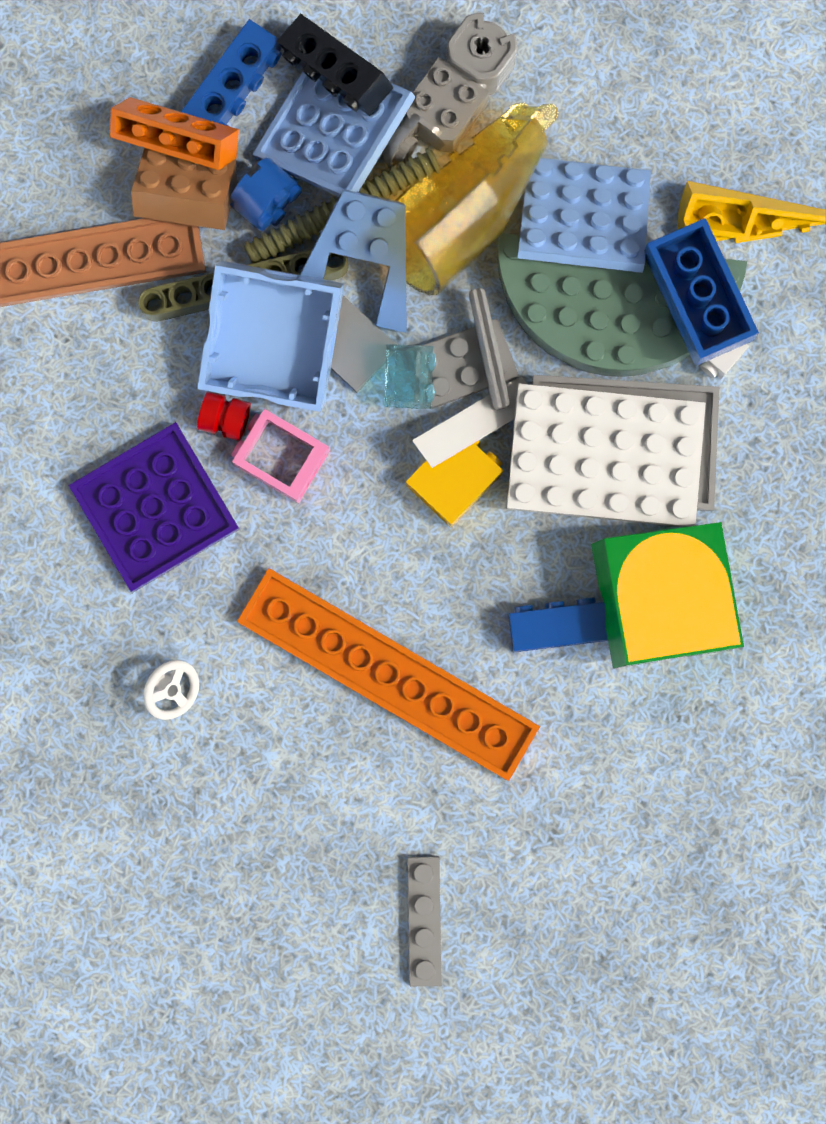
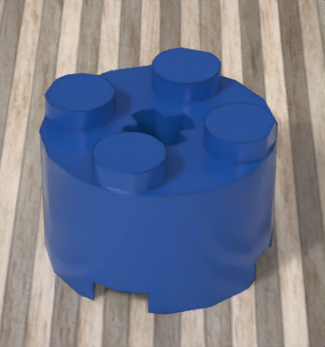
M270 158L260 160L257 163L260 169L249 176L246 173L231 194L230 198L234 201L229 204L251 225L261 231H264L270 224L277 226L286 215L283 209L289 202L295 201L302 192V188L297 184V181Z

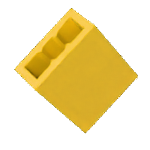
M479 440L433 468L425 461L406 481V486L450 528L455 525L503 473V470L500 468L502 462L490 451L485 454L477 446L480 443Z

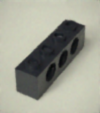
M301 13L277 40V43L284 50L282 56L293 67H296L298 64L302 66L301 70L312 81L316 82L320 79L323 82L322 86L334 97L338 94L343 96V102L355 112L360 109L370 116L394 88L381 70Z

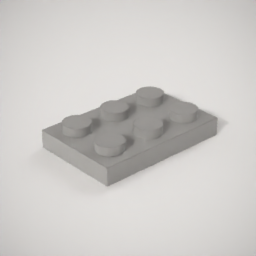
M494 319L492 324L505 382L519 378V374L499 321ZM476 327L410 350L431 409L489 389Z

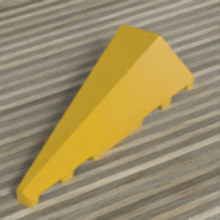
M687 181L679 203L677 230L706 218L716 241L733 239L735 243L779 237L782 236V231L799 228L801 233L810 232V226L826 224V210Z

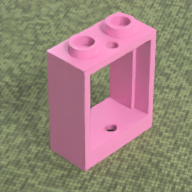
M264 409L261 415L256 413L247 428L250 430V433L246 440H240L236 444L231 454L234 457L232 463L235 467L299 504L330 452L329 446ZM268 423L313 448L290 487L245 461Z

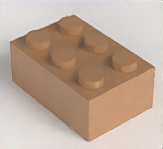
M144 148L131 190L133 216L225 230L231 209L229 204L233 202L230 197L237 186L236 159L222 169L216 170Z

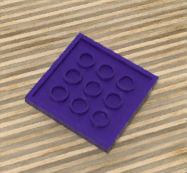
M176 422L68 485L132 593L240 530Z

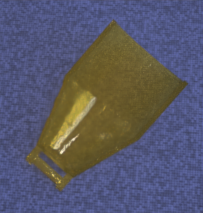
M526 103L513 104L503 115L471 138L474 142L471 146L460 154L456 150L450 153L448 157L451 161L441 167V173L437 174L434 172L431 174V178L424 177L422 183H419V181L415 182L414 187H408L395 200L405 203L406 284L428 296L438 295L504 232L548 145L544 131L558 118V109L554 104H542L540 107L528 106Z

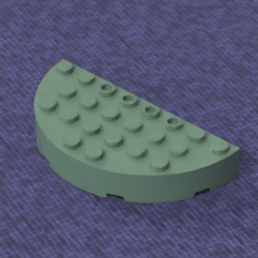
M499 233L497 249L498 274L506 302L524 332L546 353L553 355L573 368L592 374L615 377L644 375L668 368L690 356L646 258L643 273L519 259L520 235ZM725 259L740 291L745 278L747 261Z

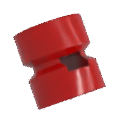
M208 391L204 396L199 411L197 429L211 434L222 431L223 437L240 441L247 426L251 403L236 398L228 402L225 395Z

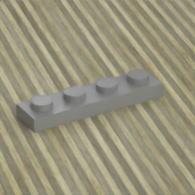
M408 857L410 987L442 986L440 858Z

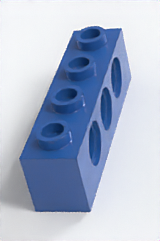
M249 19L181 112L227 125L233 115L237 117L243 111L246 105L245 99L251 91L256 92L264 80L262 75L268 67L273 68L280 60L282 52H280L281 46L277 43L278 38ZM248 56L258 58L252 65L243 63V60ZM230 80L240 82L239 86L235 89L225 88L226 83ZM213 104L222 106V109L216 114L207 112L208 108Z

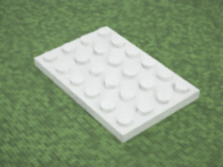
M518 384L506 509L676 527L696 526L706 403Z

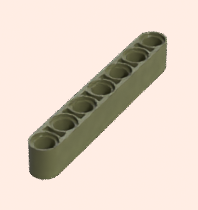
M311 250L249 264L248 266L299 275L296 270L301 264L306 263ZM329 252L328 259L337 256L343 262L337 268H330L326 265L323 279L331 281L343 277L349 268L348 257ZM214 273L148 288L139 296L138 305L140 310L148 320L153 322L209 310L211 297L207 295V290L213 285ZM189 292L192 294L191 300L188 303H177V297L181 293ZM159 299L162 301L161 307L158 310H147V305L151 300Z

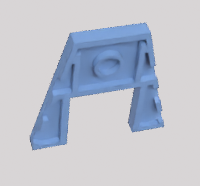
M343 189L299 275L323 279L329 252L389 266L375 324L378 327L406 333L405 203Z

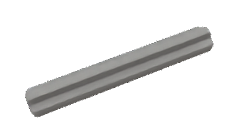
M477 288L469 291V300L493 408L501 410L509 407L510 401L484 288Z

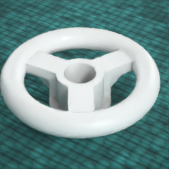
M181 660L168 661L157 667L149 676L144 687L143 699L148 712L162 720L174 719L184 714L192 706L198 694L199 678L196 670L189 663ZM183 672L188 675L190 681L186 698L180 693L181 686L179 683ZM167 698L174 700L178 706L171 710H161L155 705V702Z

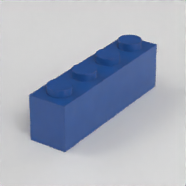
M595 597L578 599L576 600L577 605L565 607L564 601L546 603V609L533 610V605L514 607L515 613H509L508 615L513 653L608 641L605 627L606 611L604 602L596 603Z

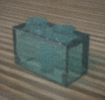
M387 344L384 407L431 409V403L435 397V388L432 384V373L436 367V356L433 353L434 346Z

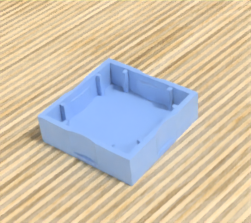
M226 261L219 262L215 265L209 306L210 327L203 348L198 389L237 397H260L276 404L321 412L326 401L345 283Z

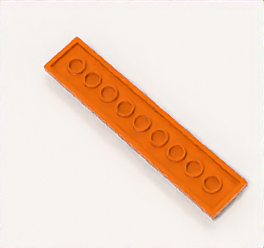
M270 568L266 571L237 620L239 624L507 781L512 777L540 728L539 725Z

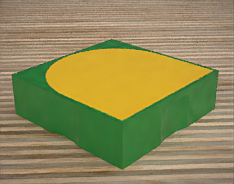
M722 522L604 538L591 544L598 587L605 604V627L613 669L744 647Z

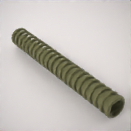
M428 147L425 149V153L421 154L418 152L416 153L417 157L412 158L410 156L407 162H399L400 166L395 168L393 165L390 167V171L386 172V170H383L382 175H373L374 179L371 181L366 179L359 193L389 199V195L393 194V196L398 195L397 191L402 190L404 192L406 191L405 187L409 185L411 188L414 187V183L417 181L422 183L424 177L427 176L429 179L432 177V173H441V167L432 149L430 150ZM333 196L330 198V202L326 203V201L321 202L322 206L317 207L315 205L310 212L305 210V215L300 216L298 214L295 220L292 221L290 218L287 220V224L283 225V223H280L277 229L272 227L270 233L263 232L261 233L262 237L258 238L255 236L252 242L245 241L244 248L251 262L257 263L269 260L271 256L276 258L277 253H285L286 248L293 249L295 248L294 244L298 243L301 245L303 244L302 240L307 239L309 241L314 234L319 236V231L323 230L338 198L335 199Z

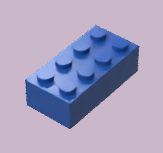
M706 218L647 243L644 250L645 258L695 366L748 344L759 334L758 329Z

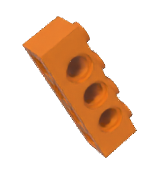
M132 97L111 108L110 138L216 170L222 169L237 159L239 129Z

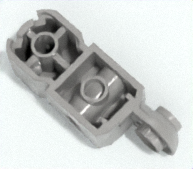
M474 13L465 17L448 40L447 60L444 61L438 58L413 91L414 101L403 117V122L397 127L382 152L383 160L390 170L391 166H396L401 161L404 163L408 161V157L413 154L419 140L416 139L417 137L441 152H454L487 107L489 95L496 93L513 71L517 54L515 33L507 36L505 31L497 24L484 21V13Z

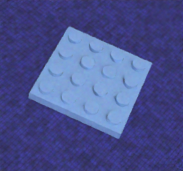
M302 72L252 155L258 161L270 158L289 175L338 197L343 189L359 192L414 101L415 96L411 91L392 84L394 87L392 91L369 116L360 109L357 112L353 111L343 102V96L338 94L334 97L322 86L323 82L320 79L314 82Z
M529 157L518 258L643 273L651 170Z

